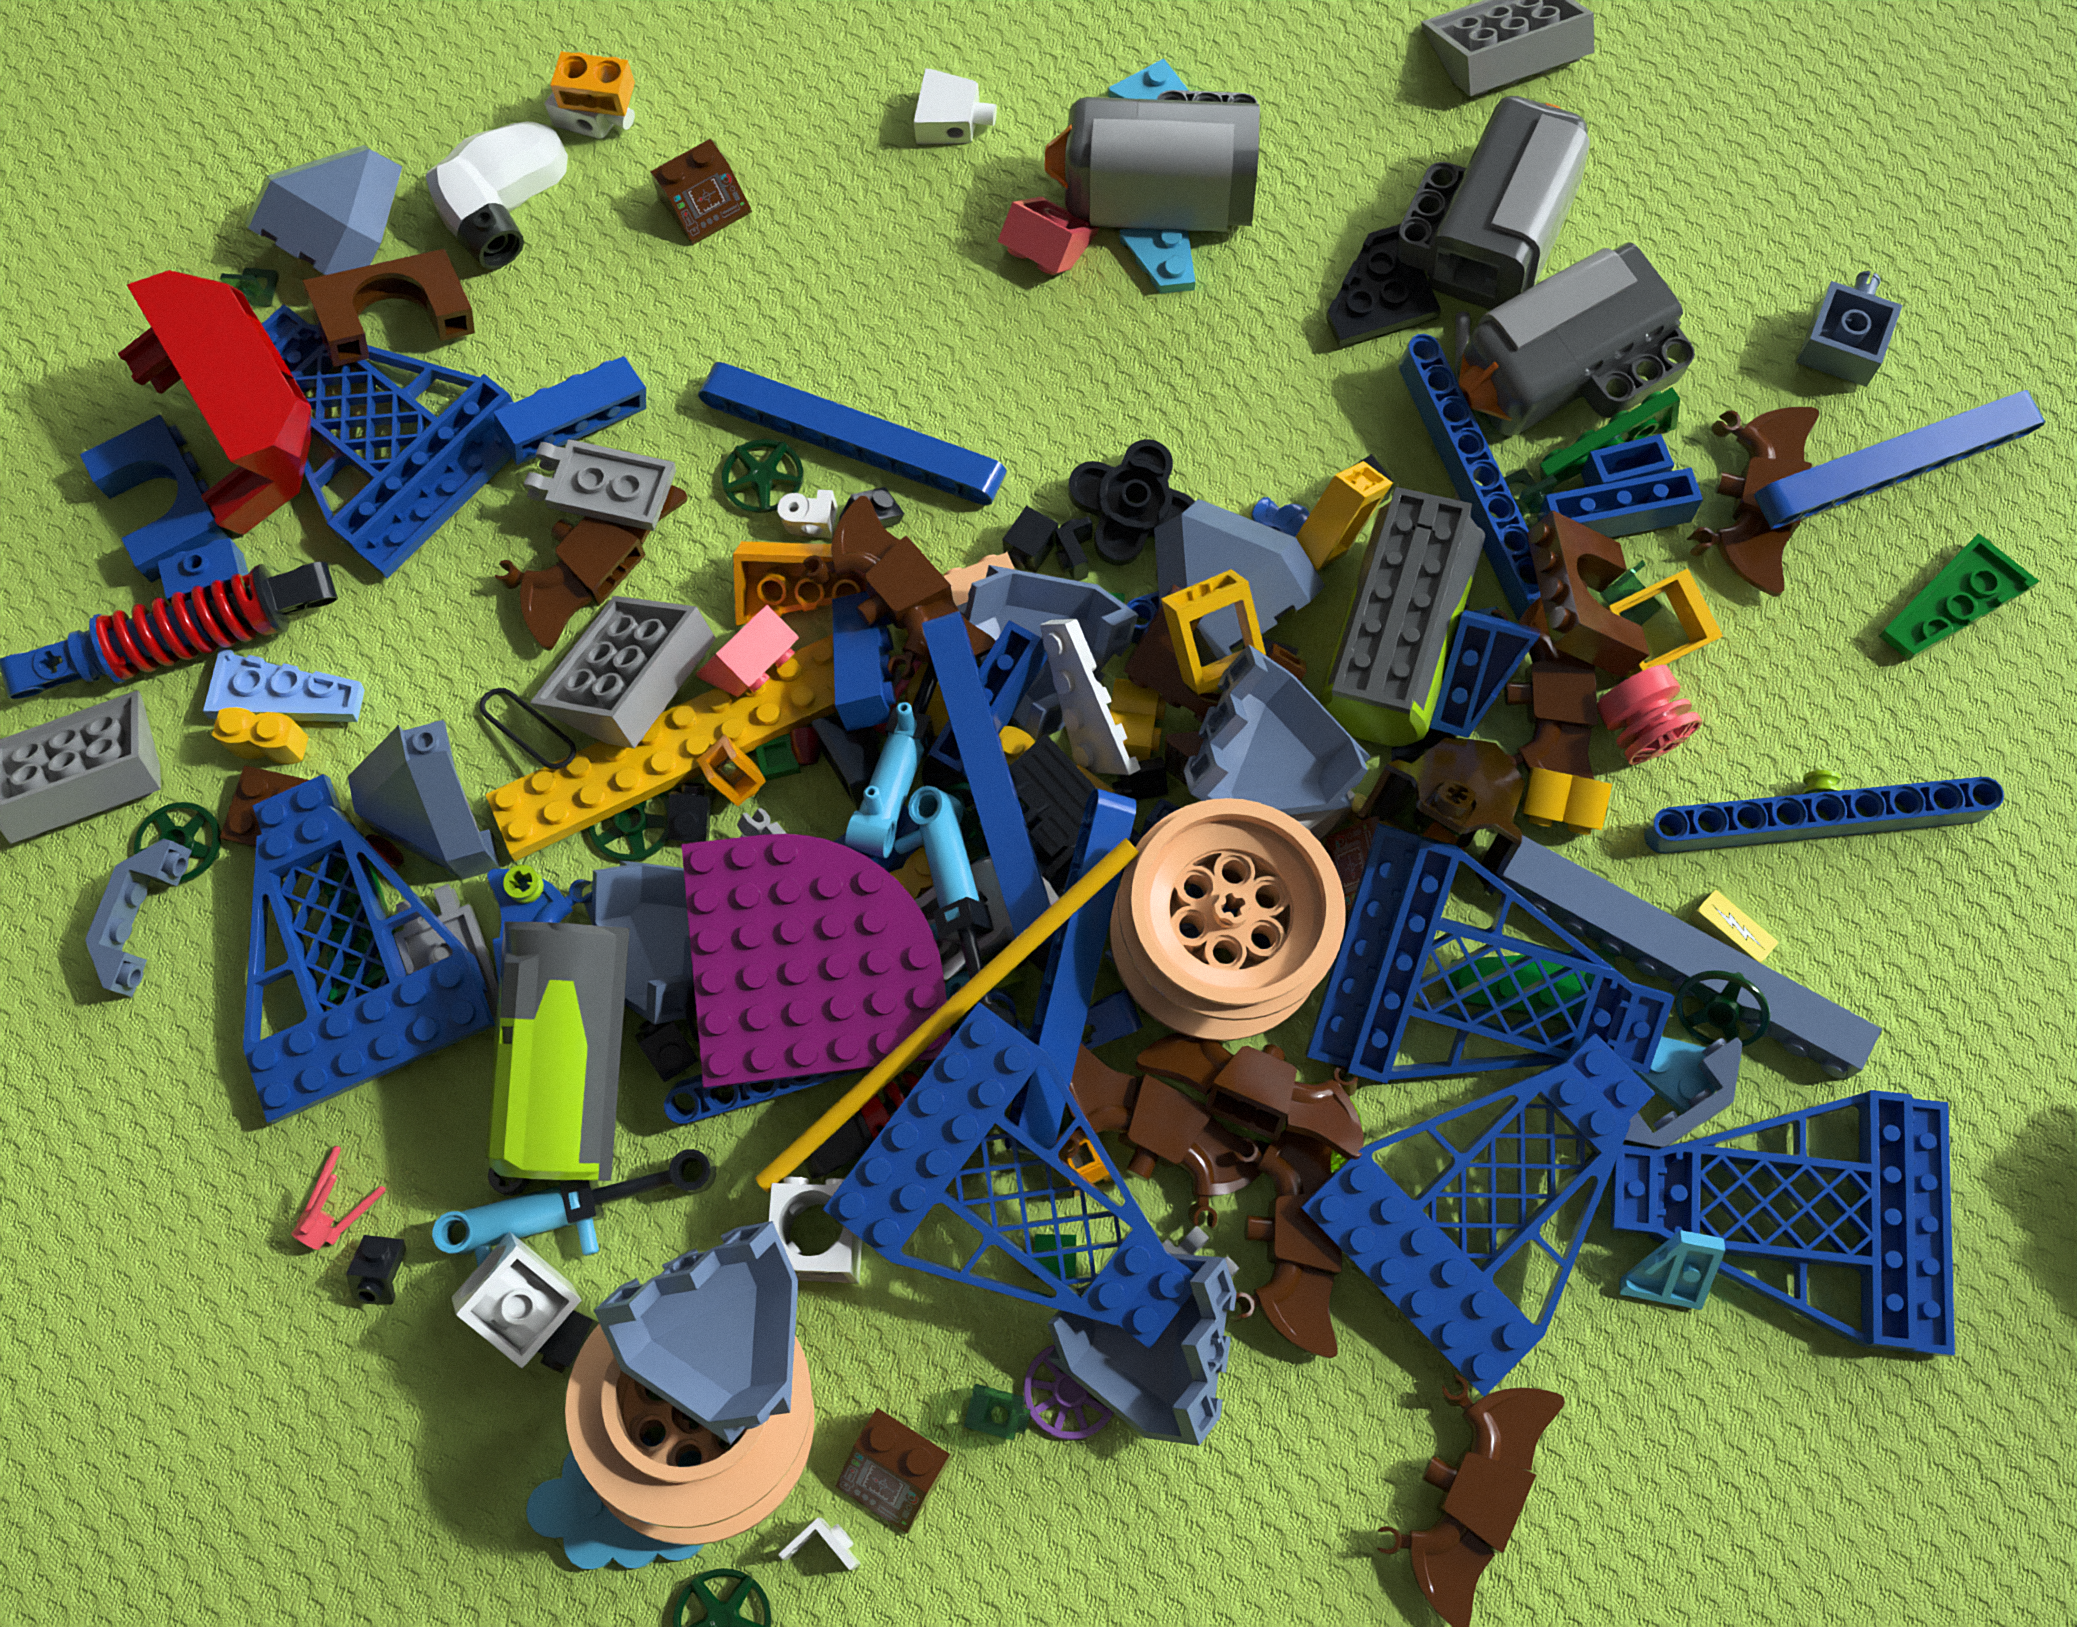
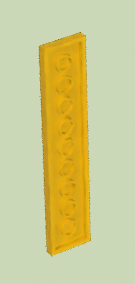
M833 634L795 651L780 668L773 663L765 671L770 678L755 693L748 688L737 697L717 687L662 712L635 749L606 744L600 741L576 752L575 758L564 768L549 769L543 767L485 794L511 857L514 861H517L703 774L704 772L697 758L724 734L727 735L736 747L746 754L762 744L781 735L788 734L790 730L802 728L818 718H823L836 712ZM567 757L554 762V764L563 762Z

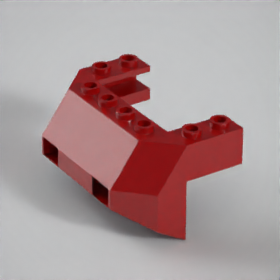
M171 270L127 284L128 289L151 327L122 349L118 355L129 366L133 373L131 377L134 382L143 386L150 381L159 394L164 393L180 379L183 380L230 462L239 465V467L202 494L201 498L209 504L216 516L214 520L217 525L244 535L300 492L311 443V405L243 292L227 283Z

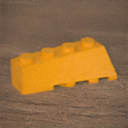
M741 541L733 553L736 626L747 624L766 605L780 617L785 613L800 610L805 612L815 610L819 606L832 604V599L866 591L864 579L854 574L837 576L836 572L830 573V577L825 583L818 585L806 576V574L815 572L817 569L808 570L804 566L803 561L812 555L819 556L825 563L833 561L832 544Z

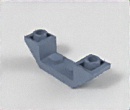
M162 839L115 866L85 938L103 988L133 997L136 987L142 981L143 970L147 960L123 952L122 948L132 932V924L140 904L146 898L150 880L154 879L178 886L181 876L187 870L188 859L192 850L171 840Z
M1737 1037L1729 1043H1726L1721 1038L1702 1051L1706 1058L1700 1062L1698 1067L1716 1090V1093L1713 1094L1709 1088L1705 1089L1688 1101L1692 1108L1678 1117L1675 1111H1672L1655 1122L1653 1125L1657 1131L1654 1133L1637 1112L1629 1120L1631 1125L1622 1145L1656 1149L1667 1147L1729 1107L1734 1102L1742 1051V1042Z

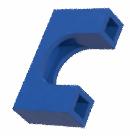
M161 415L80 454L92 481L108 499L151 479L168 478L177 481V497L170 510L158 520L121 538L135 567L151 583L161 578L157 561L169 558L176 552L190 551L206 546L211 541L229 538L225 528L217 525L215 522L216 516L209 504L201 498V495L209 490L210 486L204 478L199 480L196 473L201 471V468L190 451L185 453L182 447L187 444L184 435L176 424L169 426Z

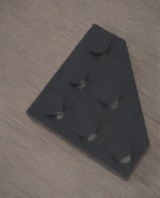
M1401 224L1368 234L1356 261L1354 260L1342 283L1337 297L1332 301L1327 311L1326 319L1338 347L1439 318L1441 308L1424 270L1406 265L1398 258L1397 246Z

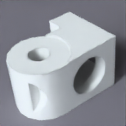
M818 490L817 499L806 498L799 493H789L779 501L778 513L787 532L796 536L833 539L838 506L832 490Z

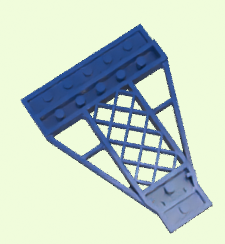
M285 304L262 323V326L303 394L311 387H316V398H306L311 405V409H316L315 419L311 417V432L334 450L335 454L316 473H314L307 458L304 473L328 522L327 525L337 538L388 579L512 458L496 434L493 412L500 409L503 405L514 401L507 391L485 374L477 377L367 345L369 360L419 375L407 387L401 389L366 360L344 364L342 373L326 374L333 367V364L316 325L307 323ZM351 366L359 372H351ZM436 379L468 388L438 418L415 400ZM367 382V393L351 394V384ZM342 385V395L325 397L326 386ZM376 386L384 392H376ZM392 402V413L375 415L377 403ZM367 404L366 416L350 417V406ZM401 406L409 412H401ZM341 407V418L325 419V408ZM418 422L417 434L400 435V424ZM392 424V436L375 437V426ZM366 427V438L349 439L350 428ZM341 429L340 440L328 430ZM400 446H407V447L400 453ZM391 447V459L374 460V448ZM366 449L365 460L353 450ZM351 465L371 482L334 516L322 487L343 467Z
M322 774L252 805L262 834L257 836L243 1050L267 1123H278L495 1026L484 993L488 992L476 956L464 947L359 834L355 825L341 811L330 777ZM337 857L349 863L341 883L327 878ZM366 857L411 904L409 909L389 918L386 917ZM322 861L317 874L304 869ZM301 873L314 878L305 899L292 895ZM354 880L358 890L351 888ZM325 882L338 887L329 909L315 904ZM349 892L361 898L353 919L339 914ZM290 898L303 903L297 917L295 916ZM270 900L288 959L285 964L264 973ZM313 908L326 913L317 935L303 930ZM366 915L370 926L363 923L366 918ZM422 916L451 947L452 954L445 959L407 975L392 930ZM337 917L350 922L341 945L327 939ZM361 927L372 931L374 935L365 954L351 949ZM302 934L314 938L309 952H307ZM325 943L339 948L329 970L315 965ZM378 951L380 953L382 961L375 959L378 954ZM349 953L363 958L353 980L339 975ZM373 963L385 967L386 970L377 989L362 984ZM314 970L326 974L321 988L319 987ZM294 973L307 1011L306 1019L301 1023L260 1040L263 987ZM337 979L351 984L341 1005L327 1001ZM361 989L368 991V993L358 997Z
M1378 823L1344 928L1341 945L1334 960L1305 1053L1309 1058L1337 1066H1344L1348 1073L1387 1084L1388 1080L1560 1064L1591 1033H1596L1632 1070L1649 1074L1675 997L1671 993L1630 982L1624 975L1457 845ZM1459 861L1465 862L1502 891L1493 923L1487 929L1441 917ZM1514 901L1569 943L1573 948L1572 951L1566 953L1503 935L1502 928L1511 902ZM1437 930L1446 932V934L1434 940ZM1460 937L1485 943L1486 945L1468 953ZM1456 939L1464 956L1442 967L1434 950ZM1500 948L1526 956L1508 964ZM1495 950L1503 968L1482 978L1473 961ZM1430 953L1438 970L1422 978ZM1540 959L1565 967L1548 975ZM1535 962L1543 978L1521 989L1513 972ZM1469 964L1478 981L1456 992L1447 975ZM1580 971L1586 972L1584 979ZM1574 973L1581 989L1561 1000L1553 983ZM1509 976L1517 992L1495 1003L1487 986ZM1443 978L1451 995L1430 1005L1421 989ZM1548 987L1556 1003L1535 1014L1526 997ZM1483 989L1491 1006L1469 1016L1461 1000ZM1417 992L1423 1003L1414 1001ZM1522 1000L1530 1017L1508 1027L1500 1011ZM1454 1003H1457L1462 1014H1458L1444 1009ZM1575 1004L1572 1016L1570 1018L1566 1008ZM1561 1012L1568 1024V1028L1548 1038L1540 1022ZM1496 1014L1501 1025L1483 1020ZM1409 1015L1458 1029L1447 1061L1393 1066ZM1535 1025L1541 1037L1522 1031ZM1470 1032L1537 1051L1528 1054L1459 1060L1467 1035Z
M981 1002L977 1003L823 1208L825 1212L892 1263L1112 1325L1118 1324L1149 1349L1152 1348L1193 1292L1190 1280L1196 1273L1166 1251L1048 1053ZM1039 1065L1047 1068L1076 1117L1052 1148H1045L1005 1117L1006 1108ZM995 1123L1007 1132L987 1135ZM1078 1126H1081L1123 1195L1125 1202L1122 1206L1059 1158L1058 1153ZM1011 1138L1014 1162L990 1165L987 1141ZM1017 1140L1038 1155L1040 1159L1020 1161ZM981 1143L984 1166L961 1169ZM1045 1164L1048 1188L1024 1191L1020 1167ZM1051 1166L1072 1181L1074 1185L1053 1187ZM1015 1168L1018 1192L994 1196L991 1171ZM985 1172L988 1196L964 1200L961 1175ZM954 1177L956 1178L958 1199L946 1190ZM1079 1190L1083 1214L1058 1217L1054 1193ZM1085 1192L1106 1207L1108 1211L1087 1213ZM1049 1194L1053 1218L1028 1222L1025 1197ZM1019 1198L1022 1223L998 1226L995 1202ZM936 1203L945 1204L983 1235V1242L962 1270L908 1256L902 1252L905 1242ZM989 1203L992 1225L967 1205ZM1114 1216L1117 1240L1092 1244L1088 1220ZM1119 1218L1131 1227L1122 1239ZM1084 1220L1087 1244L1062 1248L1059 1224ZM1054 1225L1057 1249L1032 1252L1029 1228ZM1024 1229L1026 1251L1002 1232ZM997 1245L1055 1289L1057 1294L1054 1297L972 1274L970 1270L988 1246ZM1116 1247L1096 1273L1093 1250ZM1088 1251L1091 1275L1066 1278L1063 1254ZM1058 1255L1061 1278L1035 1258ZM1090 1282L1082 1293H1079L1070 1286V1284Z
M1591 1033L1560 1064L1364 1145L1358 1151L1362 1153L1359 1159H1345L1300 1208L1460 1374L1485 1397L1545 1336L1631 1125L1629 1120L1656 1093L1596 1033ZM1509 1095L1516 1096L1461 1152H1458L1436 1130V1126ZM1537 1095L1545 1104L1528 1103ZM1525 1108L1546 1109V1134H1525ZM1554 1113L1576 1135L1555 1134ZM1517 1115V1133H1499ZM1426 1131L1450 1156L1451 1162L1414 1199H1411L1372 1159V1154L1386 1146ZM1495 1138H1517V1163H1496ZM1525 1138L1546 1139L1547 1164L1525 1163ZM1555 1139H1576V1164H1555ZM1585 1144L1593 1151L1586 1160ZM1487 1145L1488 1163L1471 1162ZM1466 1167L1488 1168V1193L1466 1192ZM1496 1168H1517L1518 1193H1496ZM1525 1168L1547 1169V1194L1526 1193ZM1555 1169H1576L1556 1189ZM1458 1175V1192H1441ZM1590 1176H1595L1567 1247L1561 1257L1541 1237L1540 1228ZM1436 1197H1458L1459 1222H1436ZM1466 1197L1488 1198V1223L1466 1222ZM1496 1198H1518V1223H1496ZM1526 1199H1546L1526 1219ZM1428 1204L1429 1217L1422 1211ZM1439 1227L1459 1228V1247ZM1466 1228H1488L1489 1253H1467ZM1496 1228L1517 1229L1497 1249ZM1528 1240H1533L1558 1266L1538 1318L1534 1323L1493 1283V1275ZM1469 1258H1483L1487 1260L1478 1268Z
M1869 1090L1855 1096L1660 1149L1622 1145L1612 1169L1610 1230L1648 1234L1652 1240L1664 1244L1680 1230L1700 1234L1701 1228L1709 1236L1724 1238L1725 1255L1789 1262L1794 1269V1298L1721 1261L1717 1273L1831 1332L1865 1348L1944 1357L1955 1356L1948 1102L1913 1099L1912 1094ZM1849 1107H1856L1859 1111V1162L1808 1157L1806 1153V1119ZM1788 1124L1793 1125V1155L1715 1147L1717 1144ZM1701 1161H1710L1701 1169ZM1717 1163L1735 1181L1722 1193L1704 1175ZM1733 1164L1752 1167L1742 1175ZM1759 1168L1777 1185L1764 1198L1747 1180ZM1776 1169L1792 1170L1794 1172L1784 1179ZM1802 1172L1820 1190L1807 1203L1790 1186V1183ZM1819 1174L1837 1176L1827 1184ZM1845 1177L1860 1192V1198L1850 1207L1832 1189ZM1700 1185L1713 1198V1201L1702 1211H1700ZM1738 1186L1756 1204L1743 1217L1725 1199ZM1781 1191L1799 1209L1786 1221L1768 1204ZM1823 1196L1841 1213L1828 1226L1811 1208ZM1717 1204L1734 1222L1721 1236L1703 1217ZM1859 1207H1860V1219H1859L1858 1216L1854 1213V1211L1857 1210ZM1760 1209L1777 1227L1764 1240L1746 1222ZM1802 1214L1820 1232L1807 1245L1789 1227ZM1845 1219L1860 1234V1241L1851 1249H1848L1833 1232ZM1740 1228L1752 1243L1727 1241L1725 1239ZM1782 1233L1795 1248L1768 1244ZM1825 1238L1838 1253L1811 1249ZM1861 1249V1256L1854 1255ZM1808 1264L1849 1268L1859 1272L1861 1276V1332L1807 1305Z

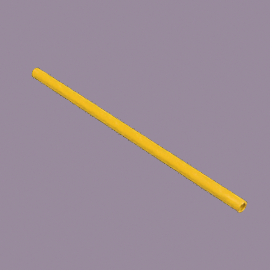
M1127 838L1123 839L755 1177L760 1187L769 1193L772 1183H780L1140 852Z

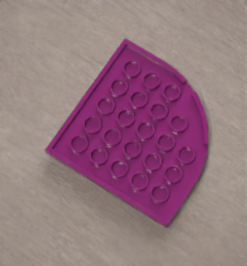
M766 834L681 844L703 1088L712 1089L873 1069L947 1002L940 953L924 914L900 882L867 856L827 839L797 834ZM950 1027L910 1064L934 1061L951 1039Z

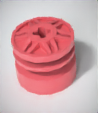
M1667 665L1654 666L1633 675L1612 688L1597 702V713L1608 730L1616 731L1626 728L1616 739V744L1619 748H1628L1624 752V757L1631 765L1646 762L1672 751L1702 725V719L1698 713L1689 712L1692 704L1688 699L1670 702L1680 692L1681 686Z

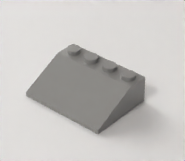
M1482 0L1421 21L1422 30L1452 81L1469 96L1483 95L1489 89L1500 85L1515 84L1520 78L1532 74L1546 73L1552 67L1563 63H1574L1579 61L1581 57L1594 53V13L1575 0Z
M613 596L531 700L530 704L533 708L606 744L635 749L678 689L684 684L698 662L705 656V653L716 638L696 606Z
M139 690L0 739V831L10 844L23 839L37 837L42 832L62 825L73 824L86 816L100 811H109L119 804L136 798H145L153 792L161 790L160 763L143 698Z

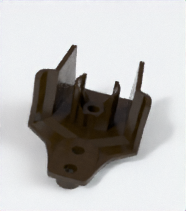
M1446 737L1412 764L1402 760L1387 763L1374 789L1357 814V818L1364 821L1370 817L1379 816V821L1384 822L1401 814L1415 794L1417 809L1413 814L1414 823L1420 825L1425 815H1428L1450 829L1461 833L1455 844L1459 848L1467 847L1478 830L1492 828L1493 831L1479 857L1478 863L1501 880L1506 868L1522 843L1521 829L1513 824L1512 820L1525 781L1497 743ZM1476 872L1475 875L1484 885V892L1492 896L1497 887Z

